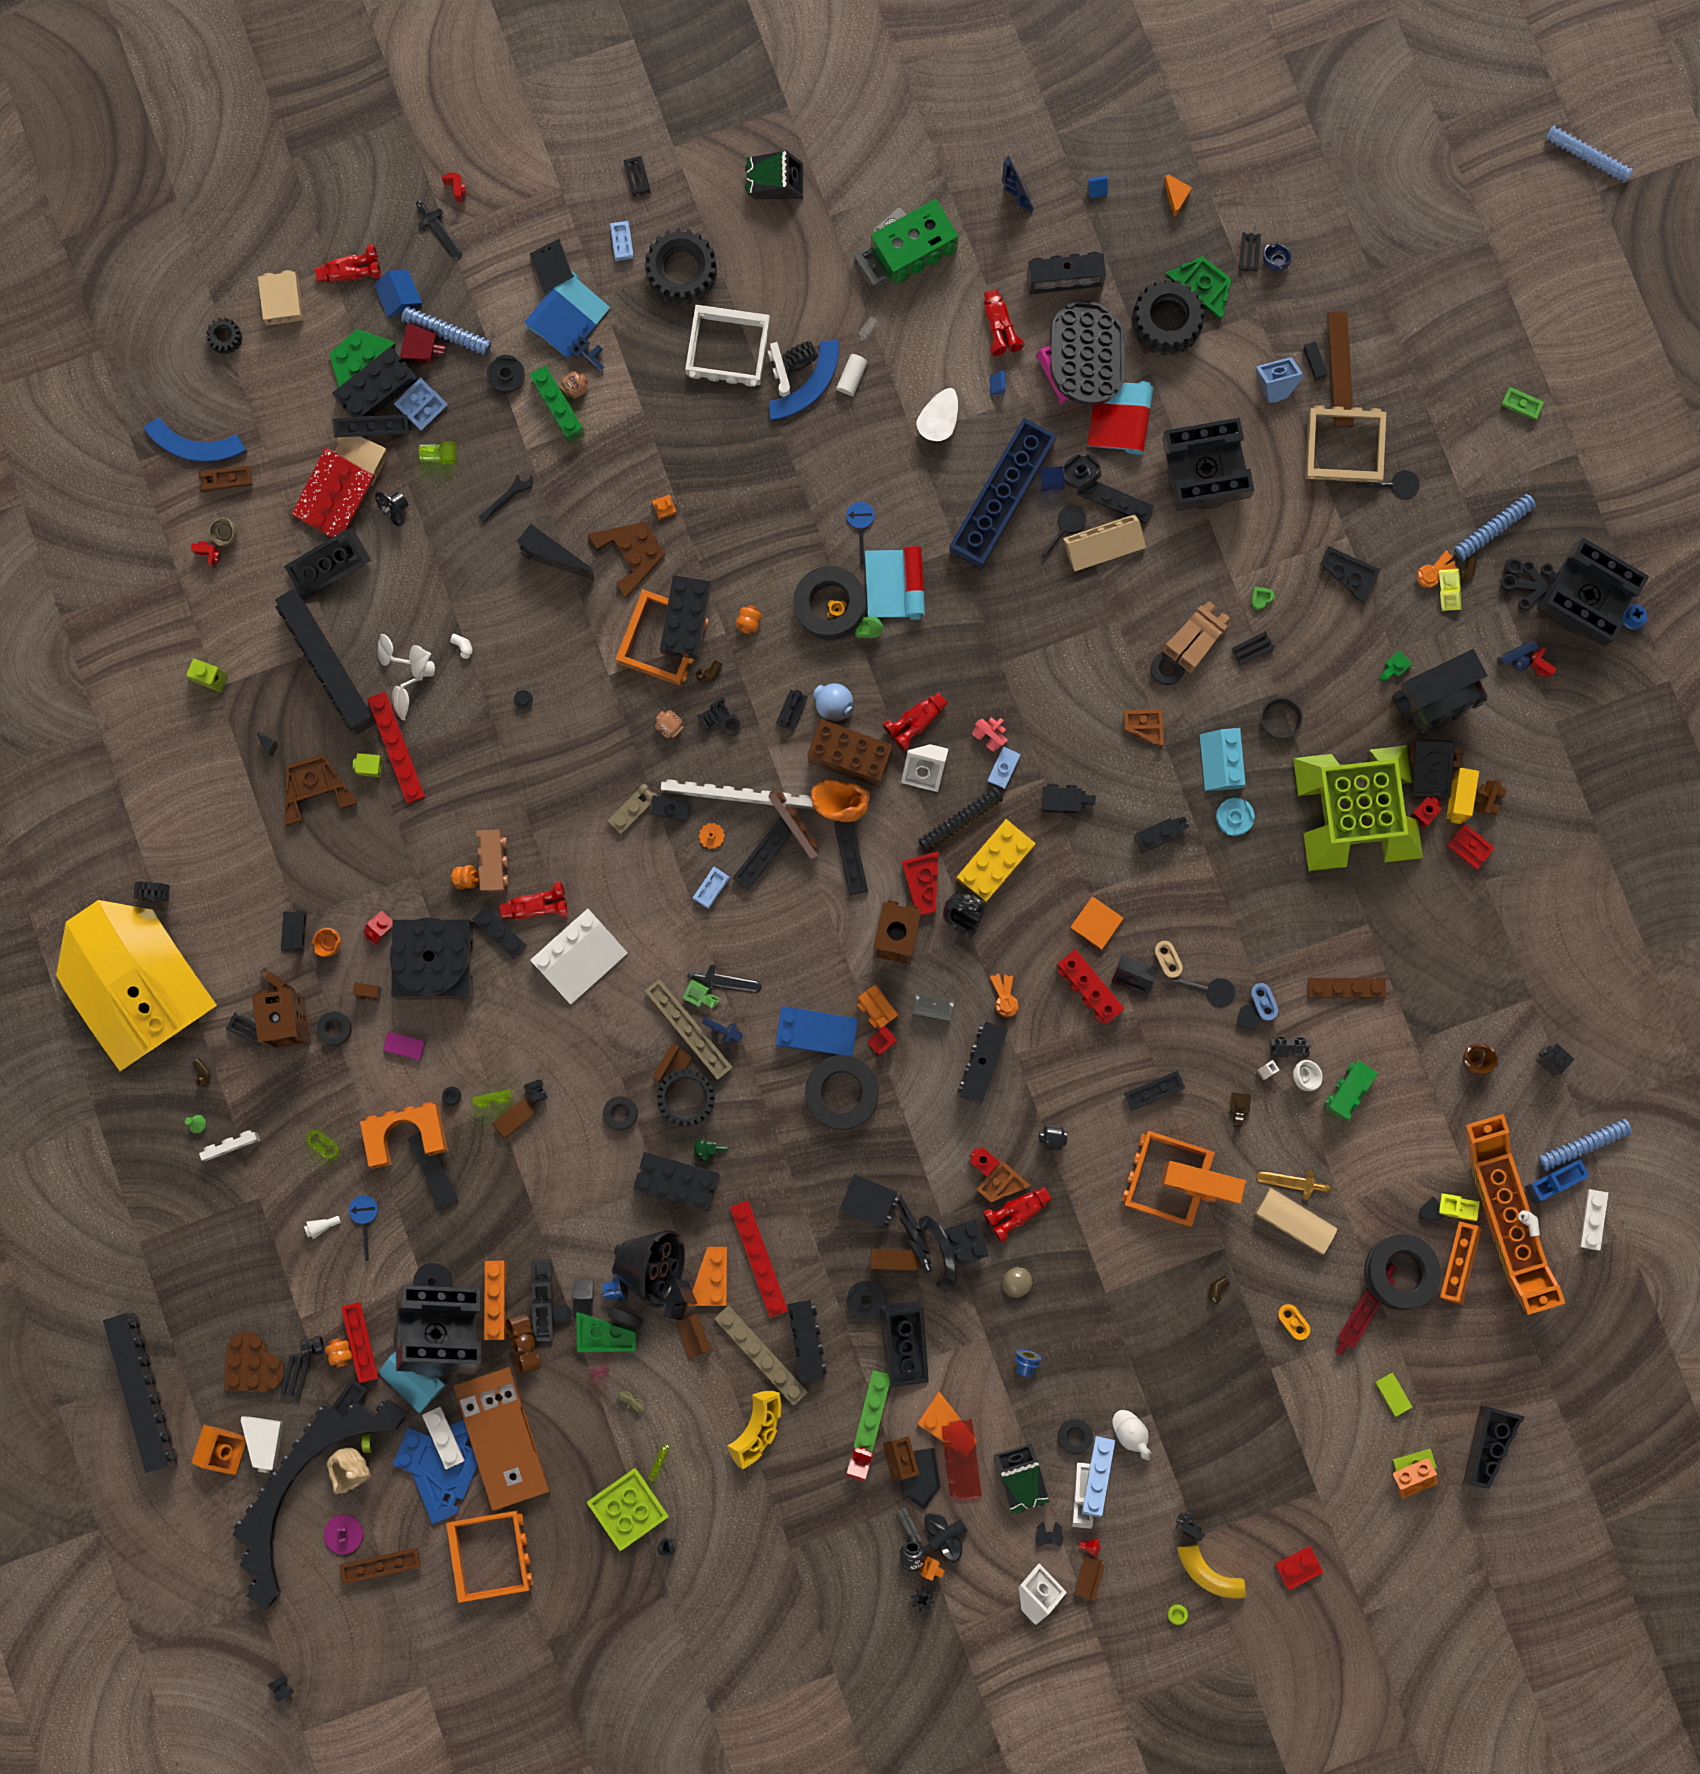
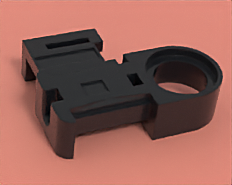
M724 698L715 701L710 705L709 710L701 715H697L706 731L710 730V726L715 723L716 725L720 723L725 733L730 736H734L740 731V722L734 713L730 714L723 703L725 701ZM731 721L737 724V729L732 732L726 728L727 724Z

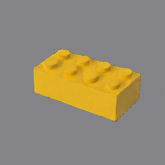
M1006 819L959 873L956 881L974 896L981 898L987 903L1035 847L1036 843Z

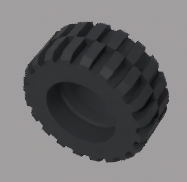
M1165 279L1164 283H1161L1160 280L1156 281L1153 286L1148 285L1144 292L1139 294L1132 313V328L1136 331L1135 336L1137 340H1142L1141 345L1145 348L1147 346L1151 347L1150 351L1153 353L1157 350L1161 351L1160 355L1166 356L1167 352H1170L1171 355H1176L1179 350L1181 352L1186 351L1188 346L1191 347L1200 336L1205 317L1204 304L1202 299L1198 300L1199 294L1197 291L1192 292L1191 286L1188 284L1185 286L1181 285L1182 281L1176 280V283H1172L1171 279ZM1160 304H1173L1183 311L1186 322L1181 329L1176 331L1161 330L1151 319L1153 308Z

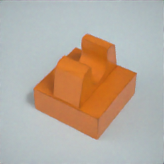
M670 494L652 501L659 520L677 513Z
M927 1556L920 1575L933 1580L935 1575L942 1578L945 1570L938 1567L939 1561Z

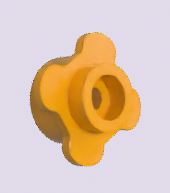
M829 601L828 618L833 619L842 616L847 606L846 602Z

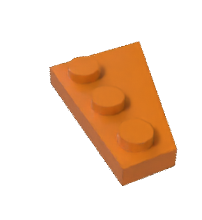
M707 1247L693 1288L697 1304L688 1303L687 1306H727V1247Z
M938 1391L917 1424L967 1457L977 1440Z

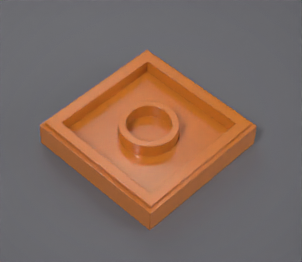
M1092 896L1070 928L1102 950L1124 918Z

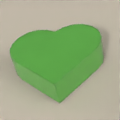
M1254 587L1251 600L1252 607L1255 610H1262L1266 604L1272 603L1275 597L1274 592L1271 589Z

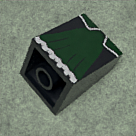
M781 151L747 158V165L745 166L747 183L745 184V190L752 198H803V162L791 153Z
M1032 1444L994 1455L1011 1513H1021L1028 1508L1041 1507L1049 1502Z

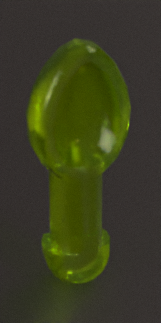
M663 1445L658 1451L648 1476L650 1481H655L660 1467L667 1456L668 1445Z

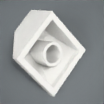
M926 745L908 750L901 783L938 792L948 749Z
M1038 1564L1019 1586L1021 1609L1036 1625L1049 1615L1067 1592Z

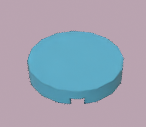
M1230 798L1221 803L1216 814L1219 828L1231 836L1245 834L1252 827L1255 818L1251 805L1239 798Z

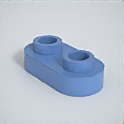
M1258 983L1253 986L1251 997L1260 1018L1266 1021L1274 1019L1278 1014V1007L1269 986L1264 983ZM1258 990L1263 991L1264 995L1262 997L1257 995ZM1265 1008H1269L1271 1010V1013L1269 1015L1265 1014Z

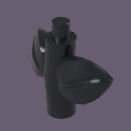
M936 1513L926 1514L924 1517L925 1527L928 1533L933 1535L928 1540L929 1543L924 1546L926 1554L932 1550L936 1552L940 1549L945 1559L952 1563L958 1562L962 1556L963 1547L956 1537L968 1531L964 1523L960 1519L948 1525L945 1517Z

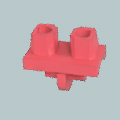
M990 718L988 721L990 724L981 719L975 724L977 726L972 735L979 740L985 734L989 735L991 739L986 746L994 752L1008 741L1002 735L1006 731L1001 726L1004 721L1000 718L998 721H995L993 718Z

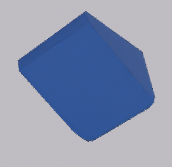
M1106 175L1088 179L1087 187L1090 198L1108 195Z
M1000 371L990 376V394H1004L1006 389L1005 372Z

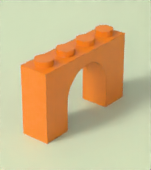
M433 1102L421 1104L422 1107L414 1109L413 1106L403 1108L402 1112L389 1111L385 1112L384 1116H368L364 1121H360L368 1166L376 1169L392 1165L388 1137L394 1127L405 1122L414 1123L419 1127L425 1154L431 1156L447 1152L448 1148L439 1106L433 1104Z

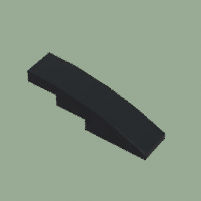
M551 1259L531 1260L533 1338L535 1342L553 1341Z

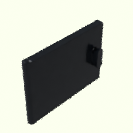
M560 239L530 253L543 292L574 277Z

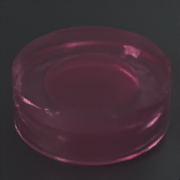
M605 1363L590 1369L589 1373L592 1378L609 1372V1367Z

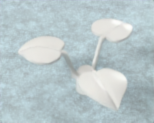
M380 634L377 647L380 663L387 666L391 660L411 664L412 674L415 677L401 684L400 687L395 686L392 692L394 711L400 719L406 720L409 696L404 688L416 681L422 680L423 677L433 676L435 666L432 661H428L431 653L418 645L411 647L409 660L394 658L392 656L393 645L391 640L385 634Z

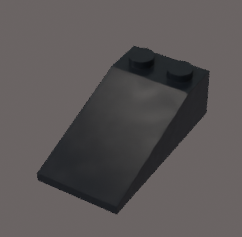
M532 524L528 526L517 541L521 554L528 560L532 558L536 562L589 579L595 577L589 565Z
M350 528L284 567L302 599H305L372 560L355 530Z
M918 1301L880 1306L881 1329L890 1387L895 1388L929 1382L924 1307Z

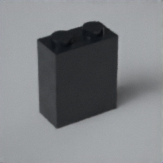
M854 1174L839 1211L883 1228L884 1225L888 1226L892 1217L889 1211L891 1206L896 1207L899 1197L896 1196L897 1191Z

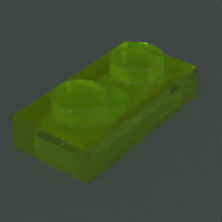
M506 1089L472 1097L471 1099L473 1106H478L481 1109L489 1107V1103L497 1102V1104L509 1102L508 1099L513 1098L512 1091Z

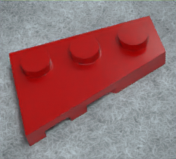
M939 851L901 862L913 905L918 906V910H921V916L936 912Z

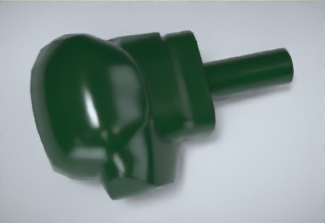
M697 1140L694 1145V1154L700 1158V1161H708L711 1155L715 1156L716 1151H728V1146H716V1142L709 1140Z

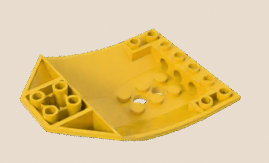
M97 900L66 921L56 976L72 1003L119 1071H122L217 1006L152 909ZM131 986H135L139 990V995L135 998L128 995V989ZM141 1003L149 1004L150 1010L148 1013L140 1012L139 1005Z

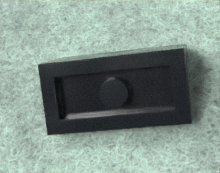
M304 910L283 912L281 949L304 951L307 912Z
M1122 954L1111 981L1148 995L1157 968Z

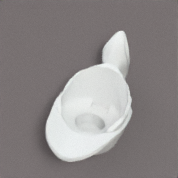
M1120 1410L1116 1412L1113 1417V1427L1120 1443L1128 1450L1141 1452L1140 1456L1142 1459L1150 1460L1151 1451L1147 1449L1148 1430L1146 1426L1129 1411Z

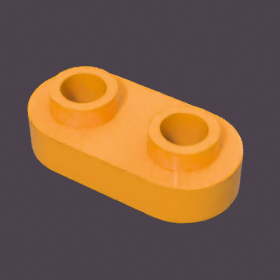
M1285 1304L1281 1306L1278 1310V1318L1291 1336L1297 1340L1306 1339L1310 1334V1326L1293 1305ZM1286 1310L1290 1311L1291 1316L1289 1318H1286L1284 1316V1312ZM1298 1326H1301L1303 1328V1332L1301 1334H1298L1296 1332V1328Z

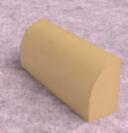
M1135 515L1063 538L1067 555L1074 571L1146 548L1140 522Z
M1271 1187L1254 1213L1321 1255L1326 1252L1337 1232L1335 1226Z

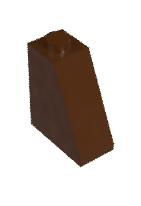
M872 1249L871 1269L918 1271V1267H920L918 1258L911 1250Z

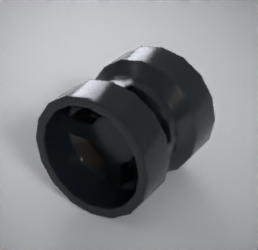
M542 1079L524 1085L525 1091L529 1094L528 1100L530 1104L548 1098L547 1093L543 1090L544 1084Z
M321 1335L314 1336L313 1339H301V1350L304 1358L311 1357L313 1354L323 1355L325 1353Z
M286 1675L268 1684L269 1689L275 1694L276 1702L294 1693L293 1688L287 1683Z

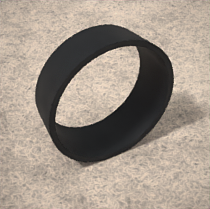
M1277 697L1270 700L1264 706L1261 713L1263 729L1268 735L1277 739L1293 736L1299 731L1303 723V713L1300 706L1294 700L1286 697ZM1274 704H1286L1297 715V726L1287 736L1274 735L1264 725V714Z

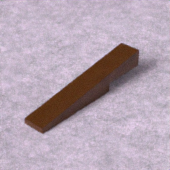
M1347 311L1328 312L1326 319L1333 407H1344V410H1351L1353 408L1348 315ZM1334 417L1335 428L1353 427L1354 418Z

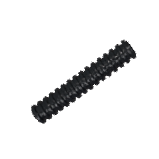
M993 787L992 791L988 790L986 795L982 794V797H978L977 801H972L973 804H968L967 808H962L963 811L959 810L957 815L953 814L952 818L949 817L947 822L943 821V824H939L938 828L934 827L932 832H928V835L924 834L923 838H918V842L923 850L927 853L930 852L929 849H934L935 845L939 846L940 842L943 843L945 838L949 839V836H953L954 832H959V829H963L964 825L968 826L970 821H974V818L978 819L979 815H984L983 812H988V809H992L993 805L997 806L999 801L1003 802L1001 793L997 788Z

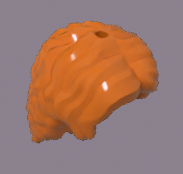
M825 779L811 790L813 808L819 815L830 820L841 822L856 821L867 812L870 794L868 790L859 784Z

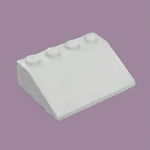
M587 909L531 959V962L570 1004H573L628 953L593 913Z

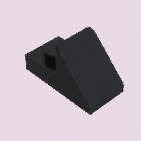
M673 1278L664 1317L682 1320L686 1302L697 1304V1300L688 1281Z
M574 1279L572 1294L573 1319H576L577 1312L593 1317L594 1280Z

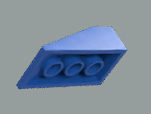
M781 1006L776 1047L853 1057L858 1019Z

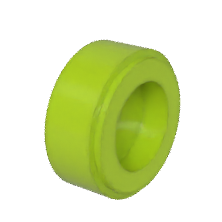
M364 1433L362 1435V1451L364 1453H371L372 1451L371 1433Z
M1180 1604L1172 1605L1167 1613L1168 1619L1175 1625L1185 1623L1188 1618L1186 1608Z

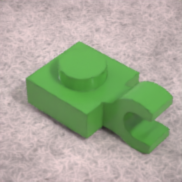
M694 980L690 981L683 996V999L699 1007L702 1003H705L707 1006L714 1008L720 1000L714 995L707 994L709 988Z

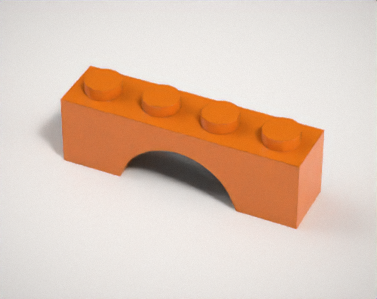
M485 1261L484 1340H507V1319L505 1314L507 1261Z

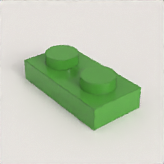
M1509 387L1501 406L1536 420L1544 402Z

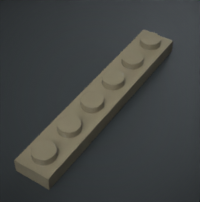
M660 979L645 990L647 995L717 1080L733 1068Z
M729 1305L714 1318L793 1406L808 1393Z

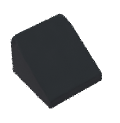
M260 732L257 733L265 750L272 756L278 746L277 742Z

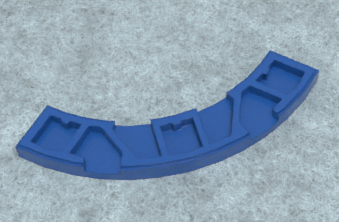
M838 340L820 341V352L816 368L801 388L784 398L769 401L771 421L793 416L795 413L809 407L823 394L832 380L836 369L839 353Z
M160 417L144 426L146 432L159 446L175 456L190 461L213 462L228 460L247 451L237 434L216 442H196L185 439L171 431L162 422Z

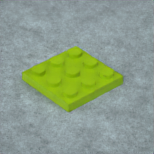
M636 1467L587 1502L619 1551H622L669 1517Z

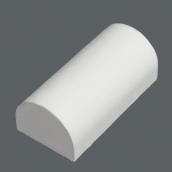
M851 354L836 390L854 397L868 361L859 355Z

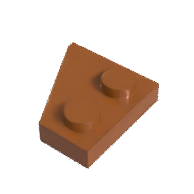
M1162 709L1124 710V731L1163 747Z
M1001 1161L976 1190L988 1201L994 1202L1026 1189L1030 1184L1004 1161Z

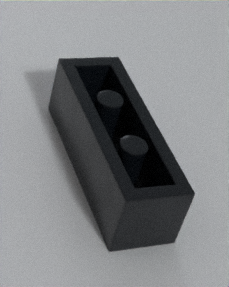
M1316 341L1304 345L1303 349L1314 380L1325 378L1327 371Z

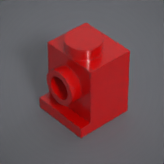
M1427 797L1410 816L1418 820V823L1425 828L1442 810L1439 807L1441 803L1434 797L1431 799ZM1426 807H1429L1432 812H1426Z
M976 1147L969 1155L972 1158L969 1162L986 1177L1000 1162L983 1147L980 1149ZM980 1157H986L987 1162L985 1164L980 1163Z

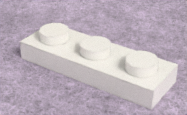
M249 1130L241 1133L240 1138L233 1139L231 1137L223 1140L219 1146L215 1147V1144L203 1148V1152L199 1153L201 1160L208 1161L260 1141L259 1135Z
M1587 1189L1579 1247L1598 1251L1601 1249L1608 1192Z
M442 1407L423 1414L422 1416L445 1469L465 1461Z

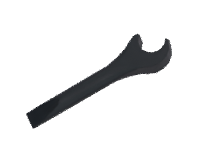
M517 475L510 489L478 518L484 522L512 496L531 488L533 485L532 475L525 482L521 481L520 476Z

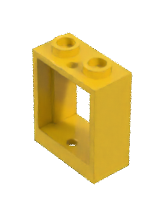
M1459 768L1453 774L1451 796L1446 819H1451L1452 823L1462 824L1472 817L1479 771Z

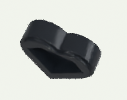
M1244 1005L1240 1008L1236 1022L1237 1026L1248 1029H1255L1259 1026L1260 1019L1254 1014L1255 1011L1252 1006Z
M1434 1196L1419 1210V1215L1425 1220L1431 1218L1441 1220L1445 1217V1215L1439 1213L1440 1203Z

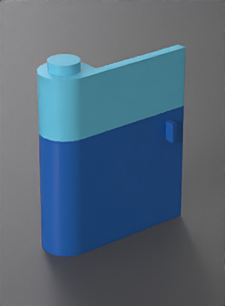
M572 272L573 278L553 287L524 322V325L531 332L540 335L567 359L572 355L567 350V347H571L573 345L572 342L574 340L577 341L579 335L585 339L610 308L581 283L579 276Z

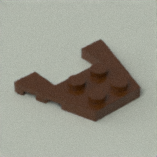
M646 522L588 534L596 550L614 541L633 573L616 582L625 598L631 594V591L641 583V580L665 556L663 549Z
M324 754L286 766L284 818L286 826L303 821L297 802L334 790L341 809L358 804Z

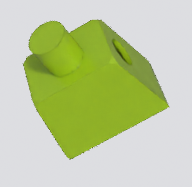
M194 658L186 674L188 680L218 692H222L229 676L218 667Z

